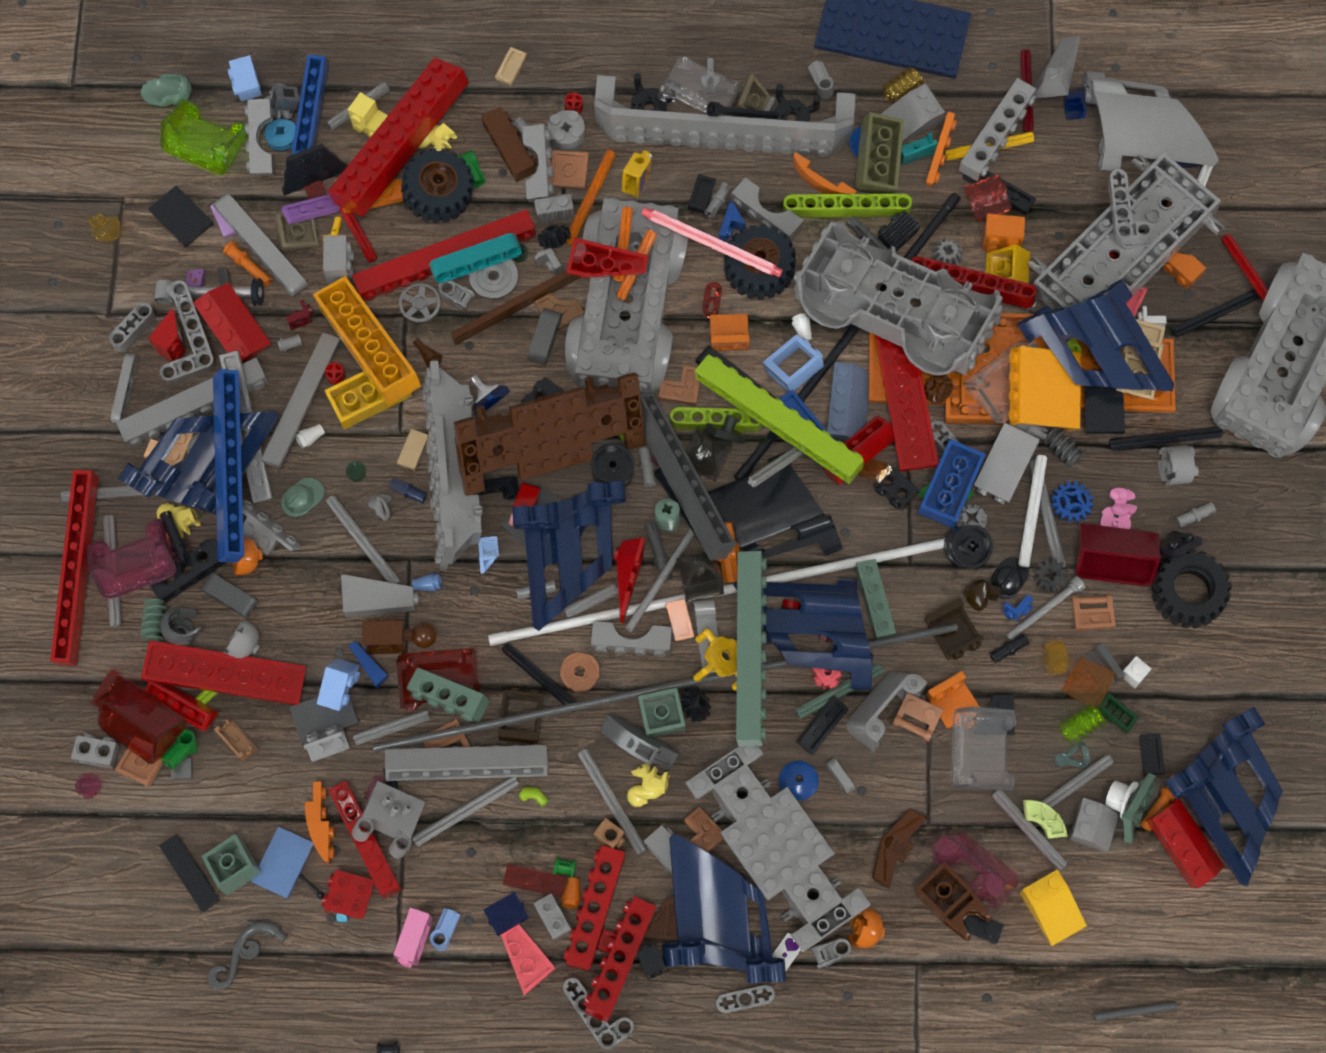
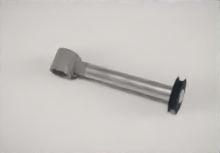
M253 278L251 286H232L240 298H251L254 306L256 304L262 305L264 288L261 278L258 281ZM158 280L156 282L155 302L165 305L173 303L174 299L170 290L173 282L168 280ZM178 287L176 294H182L185 288ZM217 287L188 288L192 298H200L208 291Z

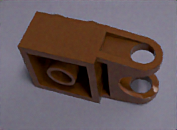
M946 862L942 863L915 888V895L945 926L965 941L971 939V935L963 924L968 916L975 915L986 922L992 920L991 915L973 890ZM941 891L944 893L948 891V895L942 896Z

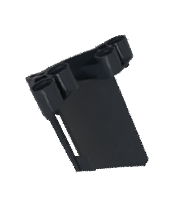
M784 453L768 458L769 463H771ZM791 463L756 487L748 484L747 481L751 476L749 475L708 491L723 521L733 522L735 541L745 552L761 551L763 558H768L818 542L825 556L843 550L831 515L826 516L792 468ZM789 529L796 530L799 535L796 540L770 550H765L755 544V542Z

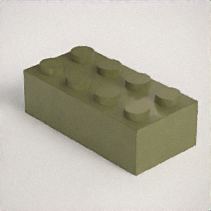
M869 112L862 118L855 189L875 194H893L898 190L904 119Z

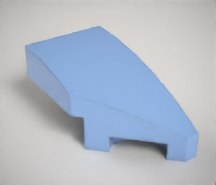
M498 536L479 539L481 574L485 573L499 557Z

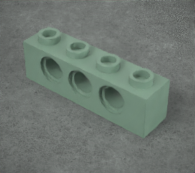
M876 559L856 563L855 572L874 640L895 636L896 631Z
M418 667L406 688L411 693L412 698L418 701L424 699L435 708L441 706L444 708V711L452 715L458 713L461 715V718L469 722L472 720L480 722L490 702L482 693ZM447 694H450L447 699H444ZM467 700L466 704L461 706L462 702Z

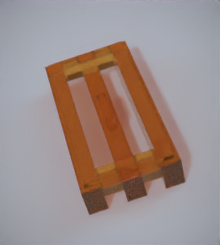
M871 459L868 461V465L865 464L863 466V470L858 475L881 482L893 469L889 464Z

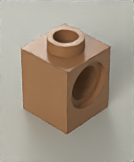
M606 818L593 834L595 839L606 847L620 849L626 841L624 838L625 832ZM610 831L617 834V837L612 841L605 838L606 834Z

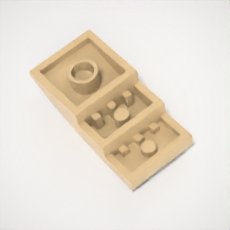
M1136 319L1157 356L1161 359L1165 327ZM1133 346L1121 348V354L1133 373L1150 374ZM1116 388V391L1150 400L1154 399L1155 390Z

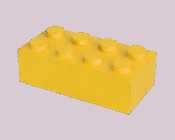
M364 371L324 390L344 430L413 397L412 393L388 406Z

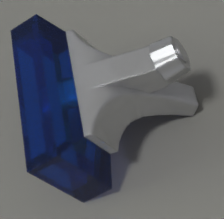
M477 375L470 378L471 385L476 391V398L473 401L474 405L472 408L476 415H478V406H485V411H487L510 392L506 386L483 384Z

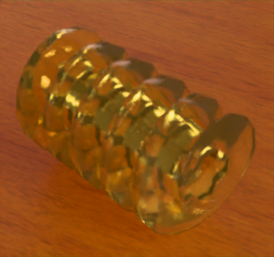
M909 67L906 71L901 72L900 75L883 85V93L886 99L893 105L895 103L894 99L898 101L901 99V96L904 97L907 94L906 91L908 93L912 91V87L916 89L919 87L918 84L920 86L924 85V80L914 68Z

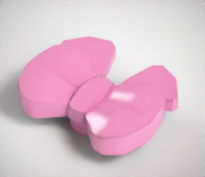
M1114 488L1110 491L1109 497L1114 500V505L1112 506L1114 514L1123 516L1136 513L1137 506L1126 504V501L1134 500L1136 497L1132 491L1124 488Z
M1111 506L1106 507L1101 512L1103 515L1100 520V526L1130 529V514L1119 515L1118 518L1114 517Z

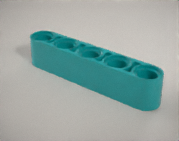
M509 233L436 258L430 262L429 267L437 283H445L514 259L521 255L522 248L516 235Z

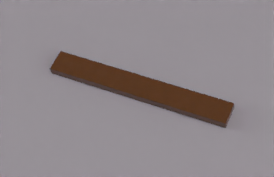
M567 270L451 332L452 341L456 346L528 307L541 297L549 293L552 294L581 277L566 274Z

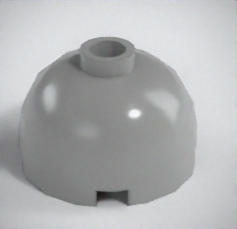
M243 619L230 638L229 645L224 648L223 653L235 658H244L250 654L255 655L260 647L257 644L259 640L257 629Z

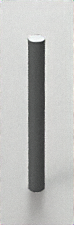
M1172 1001L1094 1013L1095 1021L1176 1010L1177 1003Z

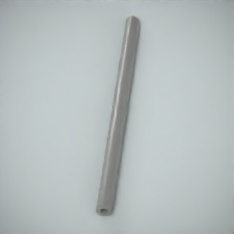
M691 529L688 530L625 628L628 631H633L694 537Z

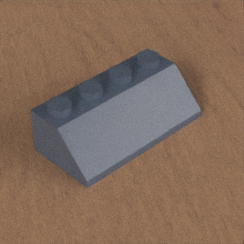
M835 362L833 369L827 431L834 440L843 443L863 428L867 420L869 372L855 364Z

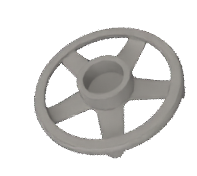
M425 283L410 285L402 292L399 298V308L402 315L412 322L422 323L431 321L441 307V298L438 291ZM419 286L418 294L414 297L405 294L411 288ZM425 287L430 288L437 297L426 298ZM402 299L412 303V307L406 313L402 307ZM437 303L435 311L430 315L427 305ZM420 310L425 318L416 319L410 316Z

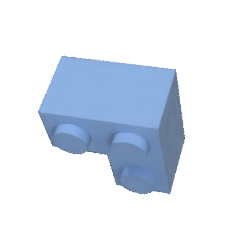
M251 56L229 61L230 68L227 70L232 81L234 95H238L240 101L262 96Z
M337 658L326 666L317 704L337 711L347 706L350 700V695H348L349 688L357 683L360 678V672L358 671L360 665Z

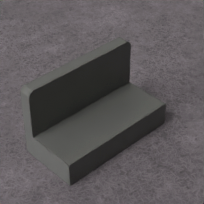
M1103 642L1081 658L1082 663L1101 691L1118 683L1125 676Z

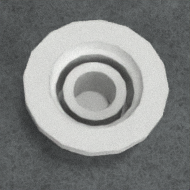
M1114 781L1108 791L1105 805L1110 809L1120 812V818H1122V814L1130 806L1133 794L1136 795L1138 792L1139 783L1134 781L1129 786L1119 781Z

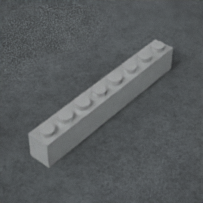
M257 358L242 364L249 392L260 390L268 384ZM213 378L116 422L129 448L138 447L148 439L159 437L161 433L169 428L174 419L197 417L212 412L214 409Z
M539 744L530 746H455L452 748L433 747L422 749L393 748L385 750L386 781L547 776L548 769L547 745Z

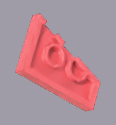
M517 921L501 934L525 996L556 968Z

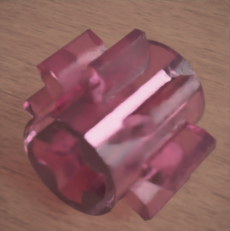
M92 773L79 776V780L75 784L76 792L79 795H83L84 799L93 798L101 789L99 778L93 777Z

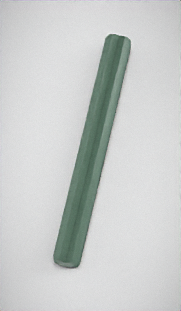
M879 663L873 666L872 680L884 673ZM851 678L795 710L797 716L803 719L823 708L831 696H836L839 699L855 690L851 689Z

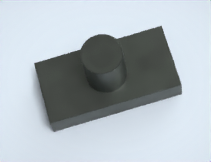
M727 414L723 426L707 423L704 429L714 437L744 444L747 438L737 430H734L738 418Z

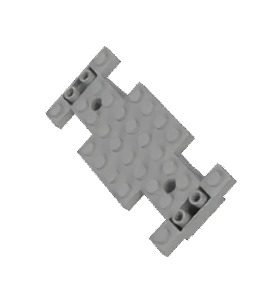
M430 361L429 368H426V375L424 377L422 401H425V412H427L426 429L429 430L426 454L429 455V461L427 462L428 473H430L429 491H432L430 507L434 509L433 519L437 521L435 540H439L438 547H436L435 564H439V571L447 570L448 564H453L469 545L479 543L482 533L481 516L483 510L482 506L479 505V495L466 496L464 494L462 477L459 472L453 424L454 421L472 417L471 406L473 404V396L470 395L469 385L459 384L449 374L439 368L438 361Z
M759 746L737 747L685 782L696 800L712 791L720 810L710 815L716 823L725 816L732 822L731 826L720 832L721 836L755 885L762 891L766 901H769L780 892L783 893L782 895L787 901L790 910L780 915V917L786 923L795 916L804 925L791 935L804 953L870 907L871 904L859 888L841 899L834 889L841 885L840 880L835 877L829 882L819 865L834 856L835 853L788 787L772 798L764 790L771 785L770 781L765 778L759 782L748 767L764 755ZM739 790H744L748 796L745 799H740L736 793ZM811 890L816 891L818 899L810 900L807 892Z

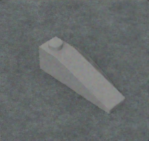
M1080 36L1061 39L1035 82L1036 92L1034 96H1036V99L1068 95Z

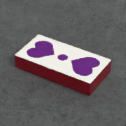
M787 933L772 955L773 957L785 959V970L787 971L801 949L791 934Z

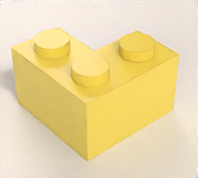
M362 93L358 94L348 108L353 129L359 133L367 134L369 138L388 116L377 109L375 100Z

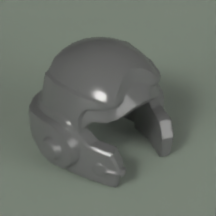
M175 607L167 611L160 623V629L164 638L170 644L181 646L193 642L194 638L201 633V628L198 626L194 629L192 622L185 618H194L198 612L195 609Z

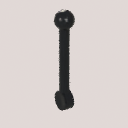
M300 873L299 878L317 894L318 899H323L324 892L315 888Z

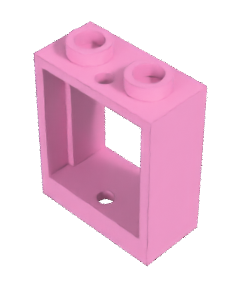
M413 908L409 909L394 952V956L400 965L411 968L412 965L418 966L434 920L430 914Z

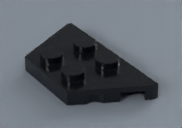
M322 143L290 155L286 159L284 186L281 188L282 193L285 196L339 175L346 169L348 164L341 161L336 154L330 152Z

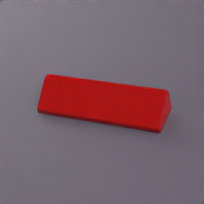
M149 681L143 696L204 732L218 714V711L169 684Z

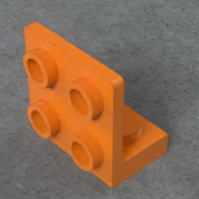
M710 315L711 347L716 351L749 350L748 315Z
M963 671L928 690L926 695L930 703L944 709L940 719L947 729L980 711V706L964 683L966 676Z

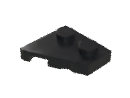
M1172 531L1160 546V554L1176 558L1202 545V537L1195 536L1192 533Z

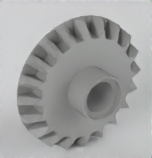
M508 260L470 273L469 280L472 289L483 298L486 297L490 300L492 298L499 299L503 296L506 297L509 292L512 293L518 280V271L514 262ZM493 276L498 277L496 280H490Z

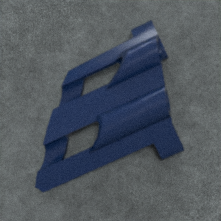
M1123 279L1114 282L1108 289L1084 299L1083 302L1051 310L1046 305L1037 310L1032 316L1023 319L1017 324L1027 341L1042 336L1075 385L1133 390L1173 391L1174 389L1172 379L1126 304L1133 295ZM1070 339H1077L1085 343L1103 371L1082 370L1066 343ZM1125 346H1133L1150 374L1133 373L1119 350Z
M276 411L240 413V429L252 428L241 445L242 475L279 418ZM214 416L174 419L141 467L137 468L128 462L118 479L148 498L156 495L216 515ZM201 432L182 461L173 466L164 461L181 434Z
M623 481L588 484V491L561 502H551L533 507L517 506L512 508L514 528L524 529L532 621L533 627L536 630L540 631L613 566L611 505L626 502ZM587 526H596L599 558L583 571L580 545L581 536ZM551 563H557L560 592L547 603L544 569Z
M1255 707L1222 725L1224 731L1181 773L1165 781L1175 799L1185 796L1240 885L1244 886L1249 885L1250 878L1260 856V847L1264 836L1273 821L1283 792L1251 734L1265 725ZM1246 760L1265 788L1264 796L1258 809L1251 801L1236 775V766ZM1225 813L1231 814L1247 839L1241 855L1219 822L1221 816Z

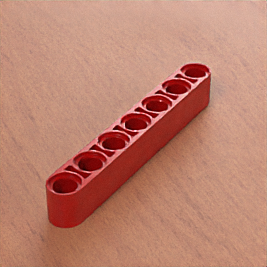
M919 256L913 257L910 260L935 272L946 269L949 275L955 277L953 279L964 286L965 282L971 283L973 286L970 290L991 295L994 294L996 289L1000 292L1001 297H1003V303L1023 308H1030L1035 304L1036 288L1032 284Z

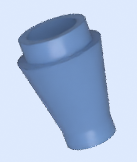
M433 572L423 577L412 579V587L414 591L437 592L438 589L442 588L441 576Z

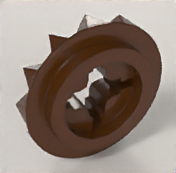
M933 375L930 379H926L927 383L924 385L927 400L932 403H941L949 398L953 390V383L947 375ZM936 383L940 385L939 393L933 390L936 388Z

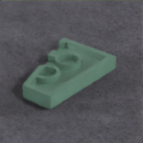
M1148 773L1145 780L1142 779L1140 781L1137 794H1133L1128 810L1126 809L1122 814L1124 841L1127 843H1133L1135 839L1133 836L1134 828L1140 827L1143 809L1147 810L1156 789V775Z

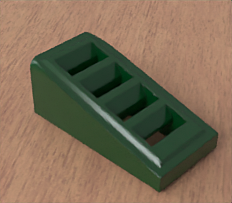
M1109 692L1102 694L1093 707L1095 712L1126 733L1131 730L1139 718ZM1112 707H1116L1113 713L1111 714L1110 710L1112 709ZM1120 711L1123 712L1119 719L1116 718ZM1126 716H1129L1128 721L1125 724L1122 723Z

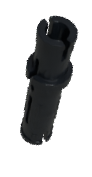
M164 511L159 516L170 540L171 550L175 552L179 566H184L183 562L186 566L191 562L186 550L187 545L180 536L172 512L167 511L168 515H166Z

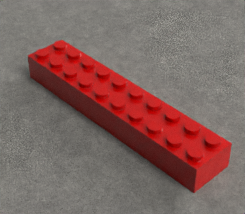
M433 58L330 187L328 192L335 205L362 217L365 216L469 82L463 68L438 58Z

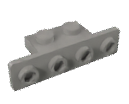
M242 500L243 513L247 516L243 523V535L254 540L257 548H261L262 552L266 555H270L278 542L290 551L301 548L295 537L285 533L280 525L270 521L268 516L255 509L250 501Z

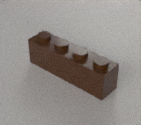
M500 106L482 115V124L515 182L517 183L535 174L536 161L532 155L529 156L527 153L528 148L523 145V141H520L518 129L516 126L512 127L508 112H504Z

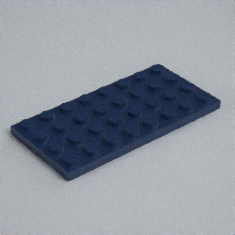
M826 0L814 48L956 79L971 12L915 0Z

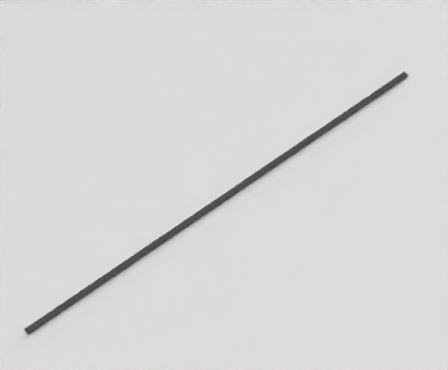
M957 623L886 637L868 641L869 649L954 632L958 631ZM833 649L824 650V651H819V652H822V653H833ZM785 659L763 663V669H766V671L791 666ZM717 673L709 674L699 682H696L694 678L373 744V750L375 753L386 749L466 734L638 698L640 695L663 690L681 689L736 676L719 677Z

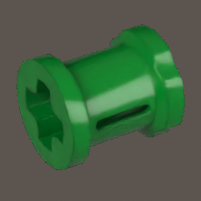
M557 856L553 874L560 873L570 875V878L574 877L577 860L568 861Z

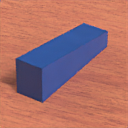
M355 641L349 645V648L375 687L381 686L389 678L388 675Z

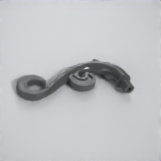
M247 920L249 926L240 933L233 947L229 977L224 982L218 981V973L221 971L227 972V967L222 965L214 966L208 972L207 980L209 985L216 990L228 988L234 980L240 955L248 960L254 959L259 955L260 945L256 941H248L250 947L248 949L244 948L247 939L255 933L264 932L263 936L271 935L272 937H277L283 943L288 936L281 931L282 928L270 921Z

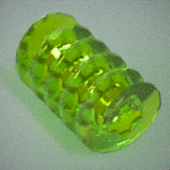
M1089 705L1086 710L1080 711V715L1075 714L1073 719L1069 718L1067 720V723H1061L1060 728L1064 738L1073 746V739L1079 743V735L1087 738L1085 731L1093 734L1092 727L1099 730L1098 723L1100 722L1105 726L1106 721L1097 708Z

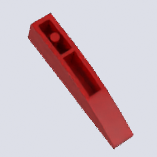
M347 781L328 789L380 896L385 900L402 891L373 832L363 842L356 841L353 838L352 829L363 812ZM359 827L363 832H367L365 828Z

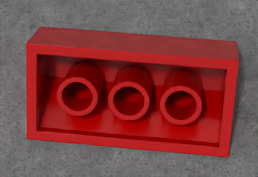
M229 282L208 291L193 302L226 352L239 351L242 364L250 361L272 345Z
M1180 798L1175 799L1146 819L1191 889L1200 888L1225 867Z

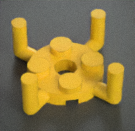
M708 628L702 631L695 640L697 643H702L705 639L709 640L710 644L704 654L708 665L693 676L694 680L699 682L712 671L716 672L719 677L732 675L737 677V641L722 636L716 638ZM722 652L728 654L729 660L723 658ZM737 681L731 686L734 691H737Z

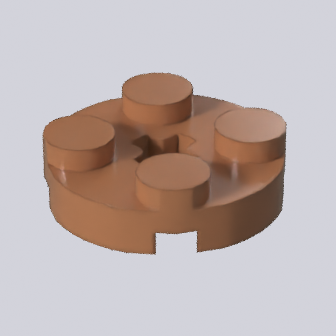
M576 652L564 659L560 676L563 684L575 693L586 692L596 685L600 678V669L593 656ZM576 669H585L584 676H576Z

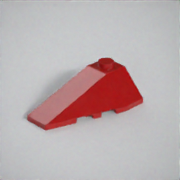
M574 237L566 274L583 278L645 274L649 255Z
M643 537L622 541L620 549L616 548L614 559L617 560L620 623L623 624L644 558L645 538Z

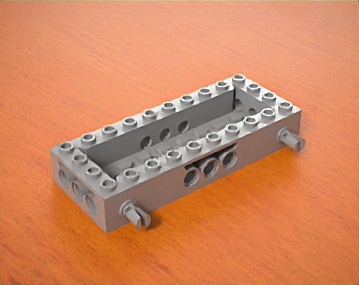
M1163 153L1152 164L1143 158L1141 154H1138L1137 159L1134 158L1131 163L1140 169L1143 174L1129 186L1132 220H1145L1152 224L1153 231L1149 241L1143 244H1118L1114 239L1110 205L1050 266L1047 267L1037 256L1034 257L1033 262L1030 261L1028 263V266L1040 275L1033 283L1036 288V296L1054 310L1083 302L1084 299L1108 289L1111 284L1121 279L1124 280L1134 296L1204 225L1213 231L1215 235H1218L1225 226L1213 217L1217 213L1221 200L1167 154ZM1122 196L1117 198L1118 200H1124ZM1169 200L1171 202V206L1164 207L1162 206L1161 201ZM1118 214L1120 218H1126L1124 214ZM1125 231L1119 232L1122 236L1128 235ZM1115 251L1119 254L1120 257L1118 259H1112L1110 258L1109 253ZM1089 277L1094 283L1092 285H1085L1083 279Z

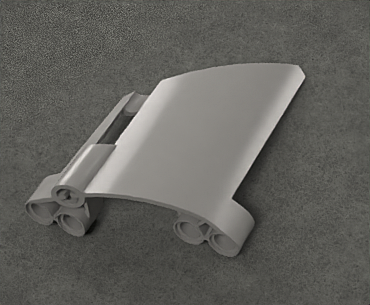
M1087 70L1084 72L1082 102L1098 106L1103 131V138H1101L1099 145V154H1101L1099 171L1112 172L1115 169H1120L1122 155L1137 157L1138 154H1141L1143 158L1158 159L1165 153L1176 162L1215 166L1219 161L1211 143L1198 123L1178 99H1171L1165 87L1106 78L1104 72ZM1124 87L1153 90L1156 97L1128 94Z

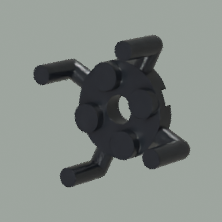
M634 74V86L638 93L632 97L631 109L646 110L644 108L645 105L651 104L654 106L651 111L667 112V104L678 98V87L672 85L670 87V95L664 97L656 88L644 90L641 84V74Z
M778 84L776 86V99L779 105L774 110V112L778 113V118L775 120H788L787 116L794 115L797 118L795 121L810 122V114L820 109L821 97L815 95L813 105L808 107L799 99L786 101L783 96L784 86Z

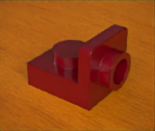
M304 300L300 301L303 308L302 311H294L289 316H286L291 331L312 323L310 318L313 315L309 304L305 305Z

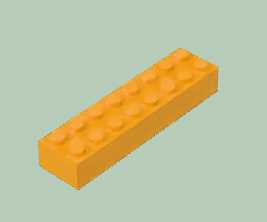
M346 276L313 294L322 314L388 406L421 387L414 369Z

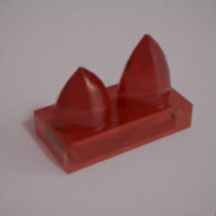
M114 669L109 670L91 699L90 705L102 709L116 708L115 699L108 690L115 693L130 692L127 682L118 675L119 672Z

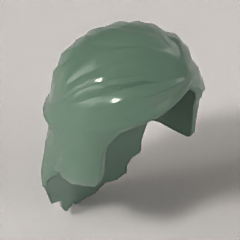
M167 73L161 75L160 78L147 81V84H143L141 96L149 105L164 107L187 101L192 89L189 80L184 75Z

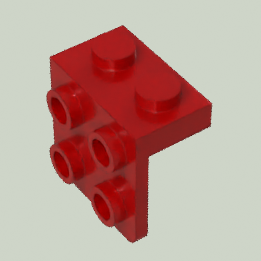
M335 869L334 875L330 874L328 880L329 893L328 895L324 894L321 906H324V912L330 914L335 912L363 919L374 881Z

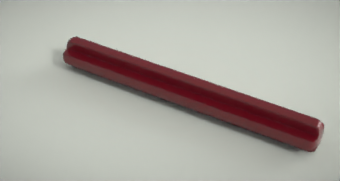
M1023 49L1020 53L1021 80L1032 86L1031 51ZM1028 105L1026 108L1027 113L1023 118L1024 133L1033 132L1034 130L1033 105Z

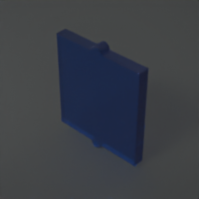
M515 892L484 909L489 919L488 924L494 928L497 936L529 919L523 908V902L520 903Z

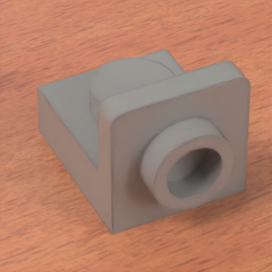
M552 248L543 249L535 255L537 266L545 263L550 272L553 271L555 276L562 272V266Z

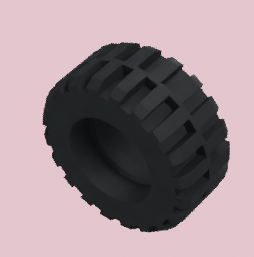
M1190 550L1176 558L1169 557L1156 573L1151 588L1154 591L1152 599L1157 601L1155 607L1158 611H1163L1162 617L1166 620L1169 617L1173 620L1171 623L1176 626L1178 623L1182 624V628H1189L1190 625H1193V628H1200L1202 624L1206 626L1222 613L1227 606V602L1230 600L1231 593L1229 591L1232 589L1231 582L1227 581L1230 576L1228 572L1223 571L1224 565L1222 563L1217 564L1215 562L1216 558L1212 555L1210 558L1205 556L1206 552L1200 551L1196 554L1195 550ZM1182 574H1191L1200 578L1208 589L1207 601L1198 605L1183 601L1177 595L1174 588L1176 577Z

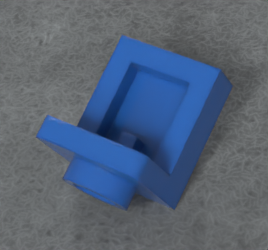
M1027 594L1016 609L1008 602H1005L1002 607L1003 614L1010 620L1014 619L1017 622L1023 614L1026 616L1032 610L1033 606L1031 604L1034 599Z

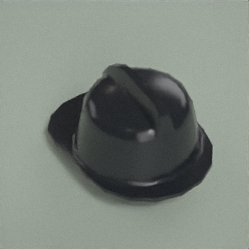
M1017 557L1003 560L991 576L989 585L1001 587V594L998 595L1000 599L1013 598L1018 594L1029 577L1028 567L1019 566V558Z

